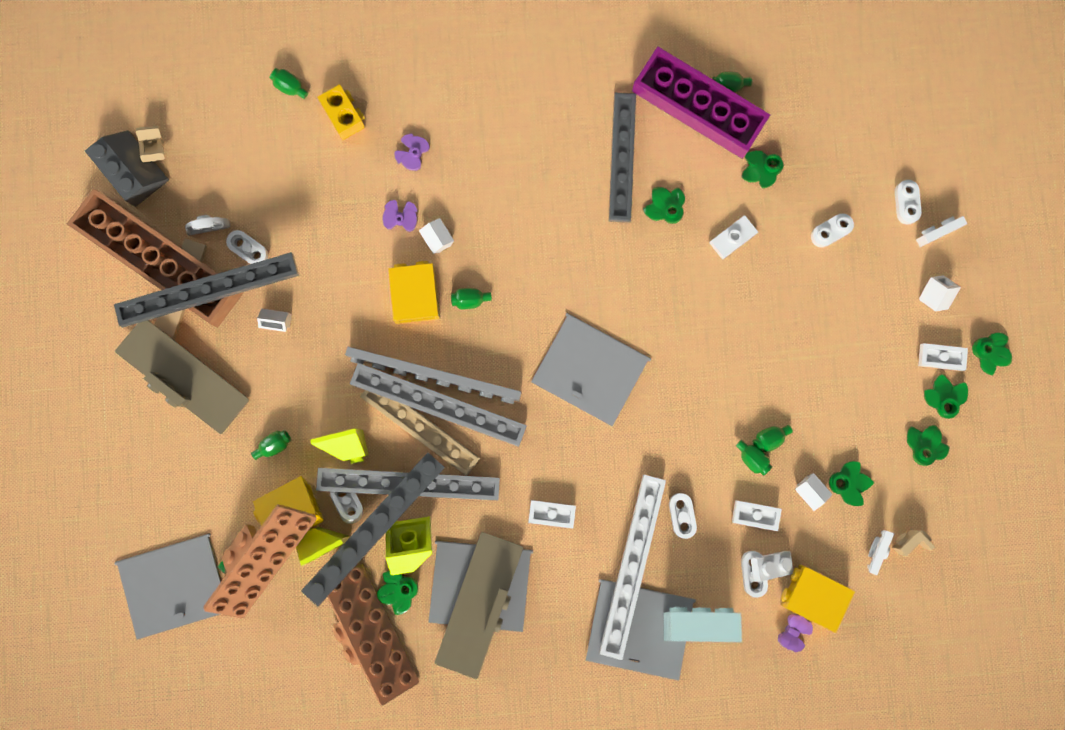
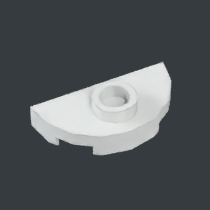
M201 215L197 217V220L185 225L186 234L190 236L226 229L230 227V222L226 218Z
M886 530L881 531V537H875L868 554L872 560L870 565H867L870 573L875 575L878 574L883 560L888 557L890 552L889 545L894 533Z

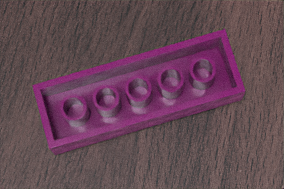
M658 46L635 80L632 92L741 159L747 154L770 117L769 113Z

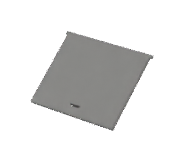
M566 313L565 316L567 318L531 382L613 426L646 363L651 361V358Z
M210 533L115 562V565H118L136 639L220 615L206 612L203 608L221 583L209 539L211 537Z
M435 541L437 551L429 623H449L476 544ZM523 549L507 594V596L511 597L507 610L502 609L499 617L503 619L500 630L523 632L530 554H533V550Z
M599 579L600 589L586 661L679 680L686 641H664V613L670 612L669 608L687 607L688 612H691L693 602L695 603L696 599L640 588L623 659L620 660L599 654L616 582Z

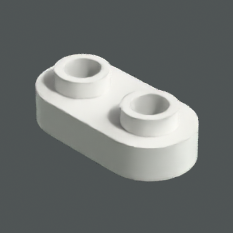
M904 180L895 188L896 214L898 220L903 224L909 225L916 222L922 213L919 186L912 180ZM906 187L911 189V194L906 192ZM908 209L913 210V215L908 213Z
M842 213L820 224L811 233L813 244L817 247H827L848 235L854 227L853 219L849 215ZM840 221L846 223L845 228L840 225ZM821 232H826L827 238H823Z
M236 230L228 235L226 240L228 248L248 263L253 264L268 259L267 249L243 231ZM239 240H243L241 246H237ZM260 252V258L255 259V253Z
M330 492L331 499L344 522L353 524L362 518L363 508L356 493ZM340 493H346L344 497L338 496ZM350 511H355V512H356V513H355L354 515H352V516L348 515V512H350Z
M674 494L669 500L673 530L681 538H691L697 530L692 500L686 494ZM679 500H682L684 503L681 509H678L676 506ZM686 522L688 528L682 531L680 525Z
M748 551L742 556L741 568L743 586L746 593L752 597H761L767 592L768 581L758 582V587L755 589L751 587L754 577L749 560L763 556L756 551Z

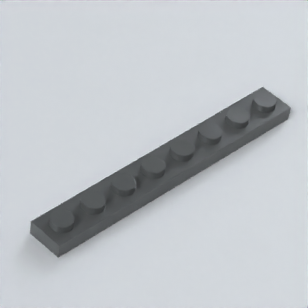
M290 252L116 303L114 308L118 324L123 328L299 276L294 254Z
M428 452L308 582L301 592L317 607L320 606L445 467Z

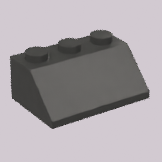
M128 130L101 137L85 150L122 198L134 207L138 206L169 181L154 161H141L139 142Z

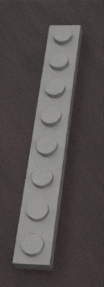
M347 346L345 355L351 358L350 362L363 365L365 361L372 363V368L385 371V367L394 369L393 373L398 375L415 374V379L428 382V378L437 380V385L449 387L450 384L457 385L460 391L471 393V389L480 391V396L491 399L493 395L502 397V402L514 404V401H520L521 391Z
M360 363L357 364L350 385L517 447L521 443L527 426Z
M318 468L316 491L389 495L408 473ZM439 474L420 496L498 501L500 478Z

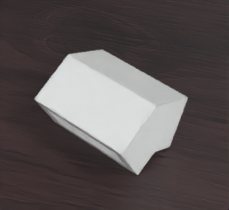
M440 218L428 223L419 230L433 254L442 252L454 242Z
M261 308L257 317L258 327L286 332L287 328H290L292 314Z
M814 473L805 477L795 488L813 511L826 503L833 495Z

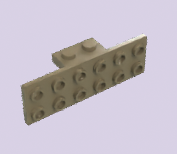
M149 320L137 323L115 350V353L145 375L143 379L148 382L147 387L157 394L161 392L166 396L165 401L175 408L177 406L186 407L219 434L224 433L249 402V398Z
M481 532L435 659L436 665L474 679L478 678L494 631L498 633L503 622V619L499 618L501 611L508 608L511 597L507 596L523 551L522 546Z

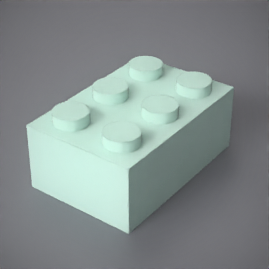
M687 607L669 608L670 612L664 613V641L742 642L741 613H734V608L715 609V612H711V608H692V612H688Z

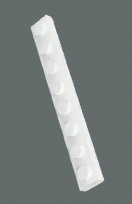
M643 475L599 651L601 655L620 660L623 659L666 480L648 475Z

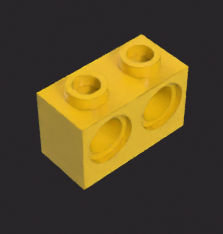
M339 84L317 97L342 140L365 128L362 120L365 118L359 107L354 109L351 104L354 99L348 89L344 91ZM337 99H342V100H343L340 105H338V106H334V105H333V103H334L335 100H337ZM346 118H353L350 124H344Z

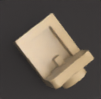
M159 127L136 128L141 161L165 160Z
M911 529L908 533L900 535L892 548L899 555L907 556L919 544L924 549L931 551L935 546L930 542L932 539L926 532Z

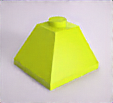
M355 428L310 439L312 445L342 461L350 460V464L363 462V457L369 456L364 432L361 429Z
M430 516L397 521L386 532V561L391 575L414 572L432 554Z
M321 527L310 528L296 546L301 566L341 546L350 536Z

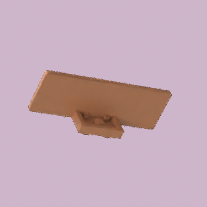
M278 504L258 532H256L254 526L246 524L223 554L222 561L227 574L203 606L204 611L244 618L317 520L315 514Z
M360 561L327 598L338 619V622L332 625L334 628L333 634L335 639L341 642L344 648L343 655L346 661L351 663L352 666L360 664L379 705L383 706L417 685L419 680Z

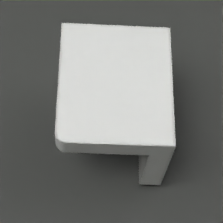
M945 276L931 277L919 300L934 311L947 310L961 287Z

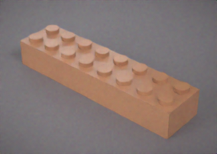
M94 188L66 223L160 290L217 274ZM244 292L188 309L218 328Z

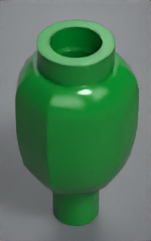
M275 68L270 74L269 79L273 81V86L281 92L290 96L298 95L302 99L308 96L309 92L302 88L300 80L291 72Z
M721 72L717 77L712 78L732 92H738L743 87L752 86V78H743L738 72Z
M460 288L455 293H451L452 306H456L461 310L477 308L484 301L492 300L491 292L482 293L476 288Z
M790 425L783 428L777 426L766 428L757 434L756 439L752 441L753 446L758 447L761 451L771 452L784 443L785 437L793 433Z
M286 430L272 432L260 441L258 449L251 452L253 459L257 460L262 456L272 457L287 448L288 443L292 441Z
M742 439L735 445L742 452L741 458L752 472L756 474L761 473L764 476L772 469L773 466L770 464L769 457L758 447L747 445Z

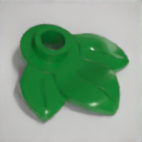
M763 151L748 152L744 158L749 163V166L744 170L741 178L747 182L755 183L759 181L761 188H768L776 182L777 175L782 172L784 167L783 160L776 154L767 155Z
M663 187L653 188V203L643 208L644 214L654 221L664 220L670 224L678 223L684 215L682 206L685 202V195L680 188H676L670 193ZM676 210V213L670 214L669 211Z
M992 333L988 338H979L972 346L973 354L980 359L981 369L991 376L994 375L997 366L1005 367L1012 363V354L1005 347L1009 337L1003 333Z
M939 375L934 381L933 389L924 390V398L926 403L930 407L935 408L941 417L946 419L954 418L959 413L960 405L967 401L968 386L967 383L953 386L944 375ZM945 404H948L950 406V410L948 412L944 409Z
M936 425L929 426L923 432L912 426L908 429L907 444L913 450V459L917 464L929 466L935 460H943L947 457L950 447L947 444L941 443L942 433Z
M857 461L844 464L840 472L832 474L829 478V487L832 492L840 494L846 504L863 506L864 500L861 493L868 490L874 484V481L867 475L860 473L861 463ZM838 479H841L843 482L841 487L836 485Z
M390 570L384 572L383 578L386 584L378 590L377 598L384 604H392L394 614L401 615L411 608L412 599L419 590L418 582L414 578L404 577L402 574L391 575ZM404 586L409 588V592L405 590Z

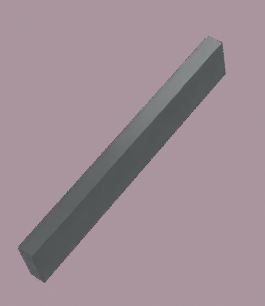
M614 93L609 222H631L636 111L635 93Z

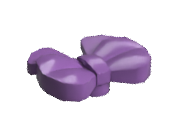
M407 134L401 138V142L410 148L409 152L397 150L395 151V159L398 164L402 163L405 168L417 171L421 168L419 158L422 153L429 151V143L422 137H413V134Z
M396 200L389 201L385 205L386 210L382 220L387 229H392L396 225L403 226L409 232L415 229L417 225V215L415 212L418 210L413 203L407 202L403 213H398Z
M791 614L788 616V625L785 627V632L778 635V642L786 649L799 652L805 648V644L798 636L800 633L812 634L813 626L804 617L798 614Z

